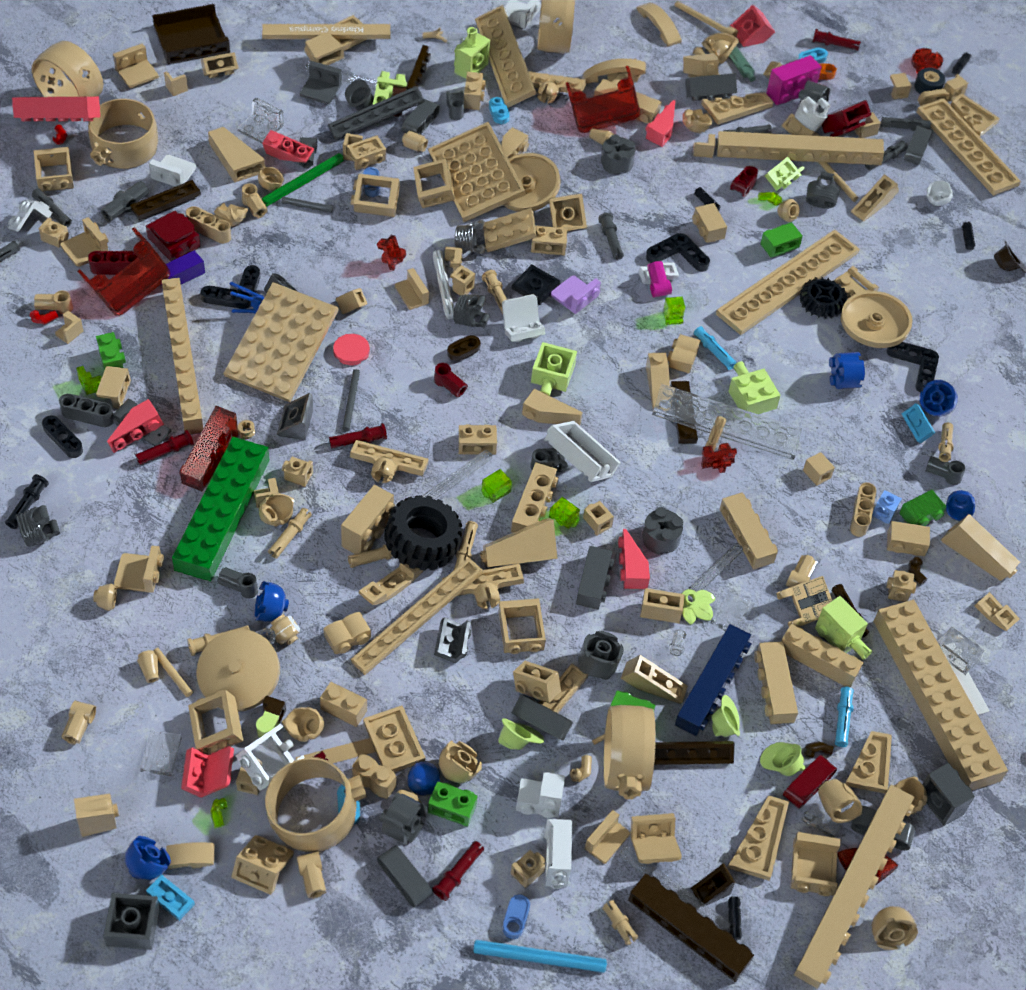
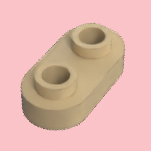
M945 89L926 91L920 94L918 103L920 106L943 98L948 101L950 96Z

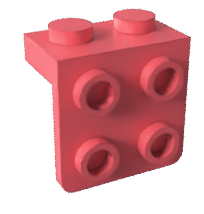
M228 746L210 755L194 748L187 749L181 789L202 798L228 787L231 781L234 748Z

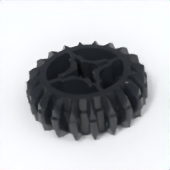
M816 277L813 280L809 279L803 285L800 292L802 308H805L806 312H811V316L817 315L818 318L820 316L824 319L827 316L831 319L834 316L838 317L847 301L845 288L841 287V283L836 284V280H829V277L827 279L823 277L820 279Z

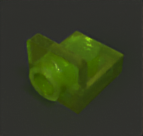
M83 365L77 367L78 380L86 395L96 393L102 379L101 375L92 377L89 371L86 372Z

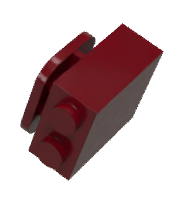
M867 100L827 114V118L822 123L824 133L831 131L834 133L830 134V137H836L865 125V121H859L872 115Z
M175 210L146 225L147 238L170 262L201 247L200 237L194 230V225L185 215L177 213Z

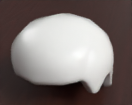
M935 181L927 187V198L934 206H943L949 203L953 197V191L948 182Z

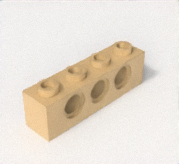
M535 462L512 520V533L539 522L541 517H545L548 508L546 504L551 502L553 496L552 488L557 487L559 477H556V468Z

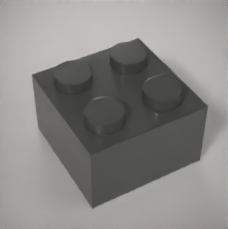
M949 763L929 773L922 784L927 793L926 804L943 826L963 816L975 798L971 788L965 785L957 770L952 768Z
M112 893L103 934L106 946L152 950L160 910L158 897Z

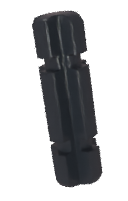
M963 53L962 57L953 66L952 73L960 74L961 70L969 62L971 54Z
M702 187L695 189L694 195L700 198L705 205L714 203L718 211L720 210L721 206Z
M965 221L962 225L965 248L973 250L976 245L972 223Z
M732 896L728 899L729 933L733 936L734 940H741V901L739 897Z

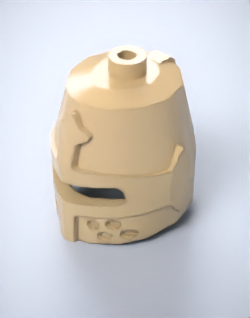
M832 779L824 782L819 787V798L824 810L832 821L845 823L862 814L861 802L845 783L843 784L840 780ZM852 801H854L853 805L849 809H847L844 812H841V809L845 808L846 806L851 804Z

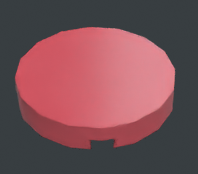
M345 334L335 341L333 351L336 359H339L342 364L351 366L358 365L364 359L366 360L370 353L368 341L361 335Z

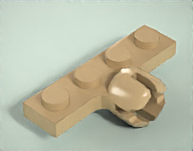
M529 71L534 88H538L537 97L542 103H546L547 99H549L547 104L554 102L560 92L581 95L586 86L585 79Z
M358 440L355 441L350 451V458L374 464L371 469V476L377 482L380 481L381 477H384L382 483L390 482L396 471L423 476L428 465V458Z
M520 564L483 570V574L457 596L474 594L477 605L480 608L488 609L486 604L488 601L491 609L496 607L500 601L499 588L524 583Z

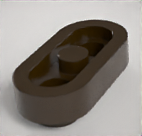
M466 336L448 346L447 356L454 361L462 360L477 353L480 350L481 341L477 336Z

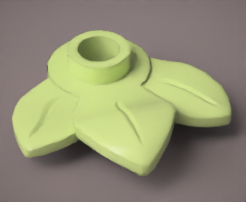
M691 589L681 593L685 594L682 616L690 625L695 622L696 618L707 621L712 620L713 610L709 605L715 601L712 593L706 590L695 592ZM688 596L693 598V602L688 600Z

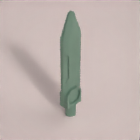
M736 46L729 55V58L743 78L747 77L750 82H753L756 79L754 76L755 70Z

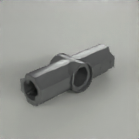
M140 181L125 192L123 190L118 191L114 195L113 201L100 209L101 214L105 220L110 222L124 211L131 212L130 205L149 193V189L144 182Z

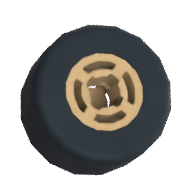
M923 68L917 74L914 84L915 90L921 94L926 91L942 89L945 84V76L938 69Z

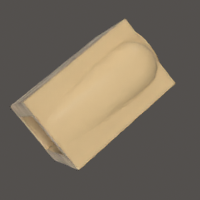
M328 32L305 41L304 52L310 61L330 65L344 58V46Z
M110 793L74 798L76 819L82 837L117 828L115 817H119L118 806L112 803Z

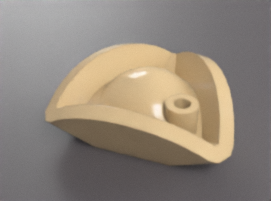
M716 33L707 37L701 44L709 54L715 53L718 63L721 64L727 60L739 40L727 33Z

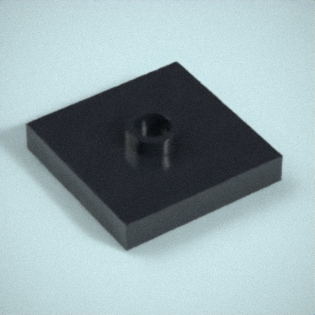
M531 264L512 284L511 289L523 296L534 294L537 297V304L541 305L551 295V291L560 285V280Z

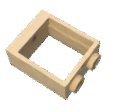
M69 147L34 150L36 180L39 189L42 191L74 188ZM67 166L66 175L42 177L41 167Z
M446 159L413 167L417 195L422 209L455 200L450 169ZM444 173L445 186L423 191L422 178Z
M358 174V180H354L355 195L351 197V205L354 206V212L395 217L400 189L399 179ZM362 184L391 188L388 204L360 201Z
M539 598L499 601L498 614L504 653L518 654L520 652H539L544 650L546 638ZM534 616L537 638L509 640L506 618Z
M227 690L217 691L211 696L198 699L196 702L188 705L195 748L210 755L228 746L231 747L243 742L236 698ZM223 705L227 729L206 737L202 714Z

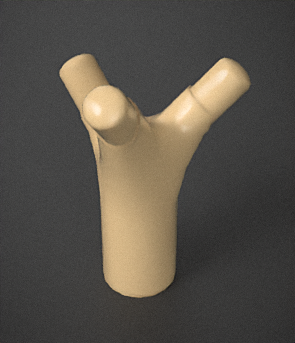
M441 28L433 32H422L423 39L435 38L445 43L447 42L444 37L440 36L443 34Z

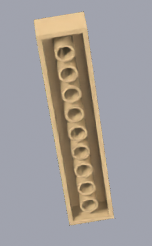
M915 600L879 609L873 622L948 763L957 770L962 781L972 791L1001 782L1008 769Z

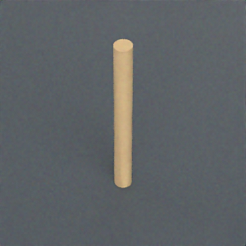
M818 162L827 173L834 174V181L853 202L858 200V196L827 162Z

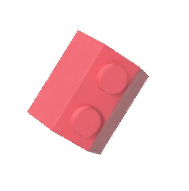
M754 5L748 8L730 25V27L738 30L736 37L743 47L764 43L775 33L763 12Z

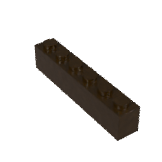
M645 873L631 890L628 898L631 904L735 983L750 965L754 954L749 947L738 943L729 932L721 930L709 917H704L698 913L692 904L682 901L676 892L662 886L656 877Z

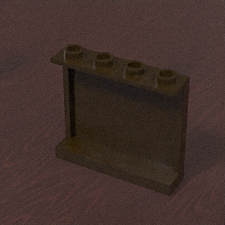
M215 4L152 15L153 27L167 65L230 53L228 36L225 37L216 15Z

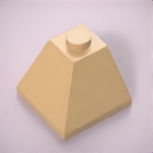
M582 194L549 199L553 227L568 228L567 231L587 228Z

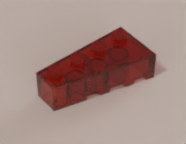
M215 406L189 457L180 468L179 475L181 476L182 484L201 492L204 490L214 475L232 437L238 438L239 436L236 413Z

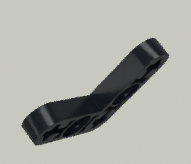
M677 233L649 247L646 251V260L649 263L663 261L679 252L697 271H707L710 264L709 257L683 233ZM668 246L671 250H665L663 247ZM692 250L695 254H689L687 251Z
M255 265L247 266L244 269L239 285L242 287L251 285L253 287L248 290L256 293L260 281L259 267ZM204 286L200 291L201 299L204 303L239 309L249 308L251 301H243L242 298L230 295L231 291L253 297L239 289L235 290L216 286ZM224 295L231 296L230 299H222Z
M906 342L887 348V354L890 357L920 365L915 384L918 392L921 393L926 387L923 385V380H927L926 384L934 380L939 355L936 351ZM913 351L917 356H912L908 352ZM923 369L930 370L931 374L923 372Z

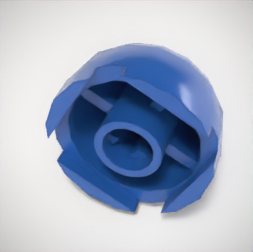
M933 380L927 383L920 393L922 408L928 414L936 417L950 414L958 403V395L955 388L944 380Z
M262 581L259 587L262 593L257 595L254 617H257L256 621L272 622L281 616L283 611H287L289 600L285 599V592L278 584Z
M137 836L130 843L125 853V863L130 875L135 879L153 880L167 870L171 859L163 847L159 850L154 846L156 841L145 836Z

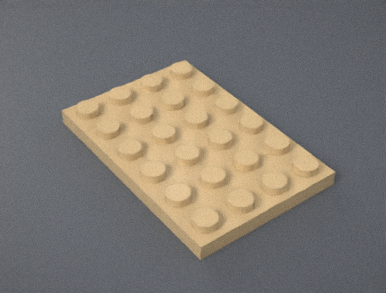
M489 122L428 148L433 161L446 159L455 197L453 201L464 222L526 195L525 189ZM441 173L440 175L446 185L444 173Z
M273 282L223 373L224 376L291 402L339 311L338 307Z

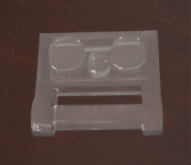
M818 796L809 810L802 814L801 819L804 823L814 826L828 837L835 838L844 823L832 821L826 811L820 819L815 816L822 807ZM853 802L845 808L841 809V812H844L847 809H849L853 805Z

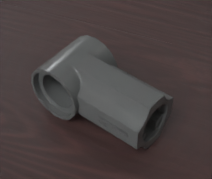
M300 137V143L314 148L306 163L299 162V165L303 168H310L313 166L314 155L317 153V138Z
M930 456L925 471L944 477L951 485H958L962 481L965 465L957 460L942 462L939 458Z
M227 567L222 568L217 579L218 584L240 592L244 598H253L258 594L257 579L253 573H240Z

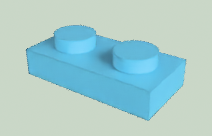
M917 403L902 413L917 442L922 443L935 434L934 429Z
M160 875L146 890L148 896H157L159 905L179 921L195 905L194 900L163 875Z

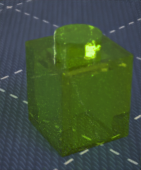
M501 469L482 479L481 492L492 503L511 492L512 480Z

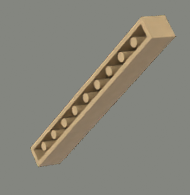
M718 131L717 157L784 160L788 157L791 161L882 165L884 156L883 139Z
M180 278L162 280L184 431L188 430L190 434L204 432Z
M890 785L794 973V976L817 989L821 983L826 985L831 975L828 969L831 963L836 965L841 955L838 949L841 944L843 946L846 945L851 935L847 931L850 925L853 927L856 925L860 917L857 911L859 907H865L869 899L866 893L869 888L873 890L879 879L875 875L878 870L882 871L888 859L884 857L887 851L891 853L897 841L893 839L896 833L901 834L906 824L902 821L905 815L907 817L910 816L914 805L911 804L914 796L893 785Z

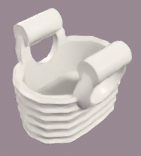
M808 96L805 100H801L794 115L806 128L818 131L827 118L826 114L831 105L823 98L815 102ZM819 105L825 109L822 113L817 111Z

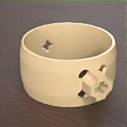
M541 0L538 50L550 53L570 52L575 0Z
M60 41L51 45L32 64L33 79L44 97L99 96L103 91V79L97 65L82 48L72 42ZM50 68L54 69L53 74L50 73ZM83 71L88 72V78L82 77ZM58 80H61V86H58Z
M114 99L104 102L100 105L101 117L94 118V121H88V135L93 150L90 152V156L100 166L105 164L119 169L134 168L148 162L157 151L158 131L156 120L152 111L139 101ZM119 125H135L148 131L136 140L123 143L110 142L99 137L107 129Z
M609 706L604 740V785L607 789L619 791V795H622L625 799H634L637 796H641L642 791H649L652 783L655 759L654 711L644 706Z
M310 757L295 760L285 765L275 774L267 788L265 806L271 828L274 829L278 837L296 850L312 853L330 849L348 835L356 818V801L367 796L360 775L347 779L345 774L333 763L321 758ZM311 778H329L345 787V801L341 811L324 828L311 833H294L278 825L280 804L285 795L297 784Z

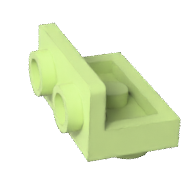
M787 157L764 176L773 188L778 191L781 187L783 189L791 184V179L793 181L798 179L802 175L800 172L805 168L802 166L797 169Z

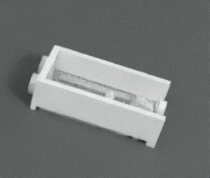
M575 421L552 425L547 430L548 434L544 440L546 442L549 441L548 443L581 473L584 472V475L589 477L588 480L590 482L612 477L621 463Z

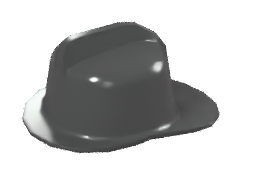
M362 79L351 82L345 90L347 102L358 111L371 106L374 101L370 87Z

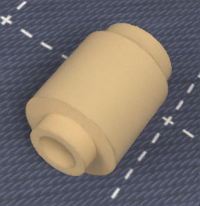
M408 131V133L403 135L402 142L404 147L417 152H424L428 139L425 136Z

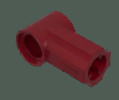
M439 363L435 366L434 383L445 387L455 397L462 396L467 390L468 385L451 371V367L447 363Z

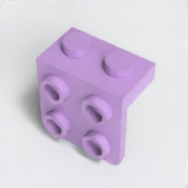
M571 276L551 291V296L574 314H577L599 296L601 281L595 278L589 284H585L576 276Z

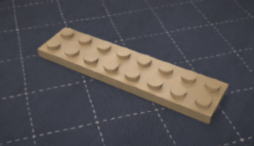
M501 5L475 18L479 33L490 39L489 60L507 108L537 94L504 6Z
M944 98L918 107L917 113L926 121L931 120V129L993 196L1020 185L1021 180Z

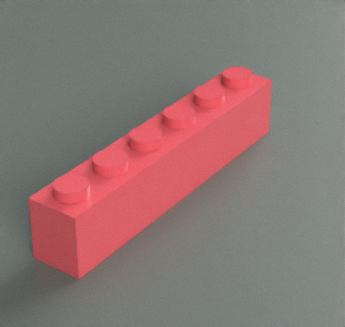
M99 96L12 97L14 118H21V121H32L31 118H33V121H44V118L46 121H56V118H58V121H69L68 118L71 121H81V118H83V121L86 122L94 121V118L101 117Z

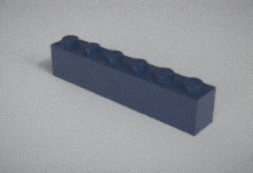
M729 624L678 713L675 726L696 737L700 730L704 731L709 722L707 720L708 715H712L718 706L716 704L717 699L721 700L727 690L724 688L726 683L731 684L735 673H733L734 669L740 668L744 659L742 658L743 653L747 654L750 650L752 643L749 641L752 634Z

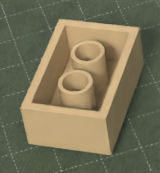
M375 484L341 524L343 548L354 554L371 550L373 542L382 536L391 510L395 506L393 494Z

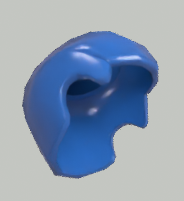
M954 491L948 496L946 512L952 519L958 521L968 514L973 516L975 512V499L968 491Z
M427 761L417 762L412 766L407 777L409 789L421 796L432 794L437 781L440 782L439 769L433 763Z

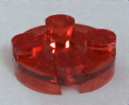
M920 48L912 55L911 64L917 73L923 68H935L940 71L943 63L941 54L938 52L935 54L929 48Z

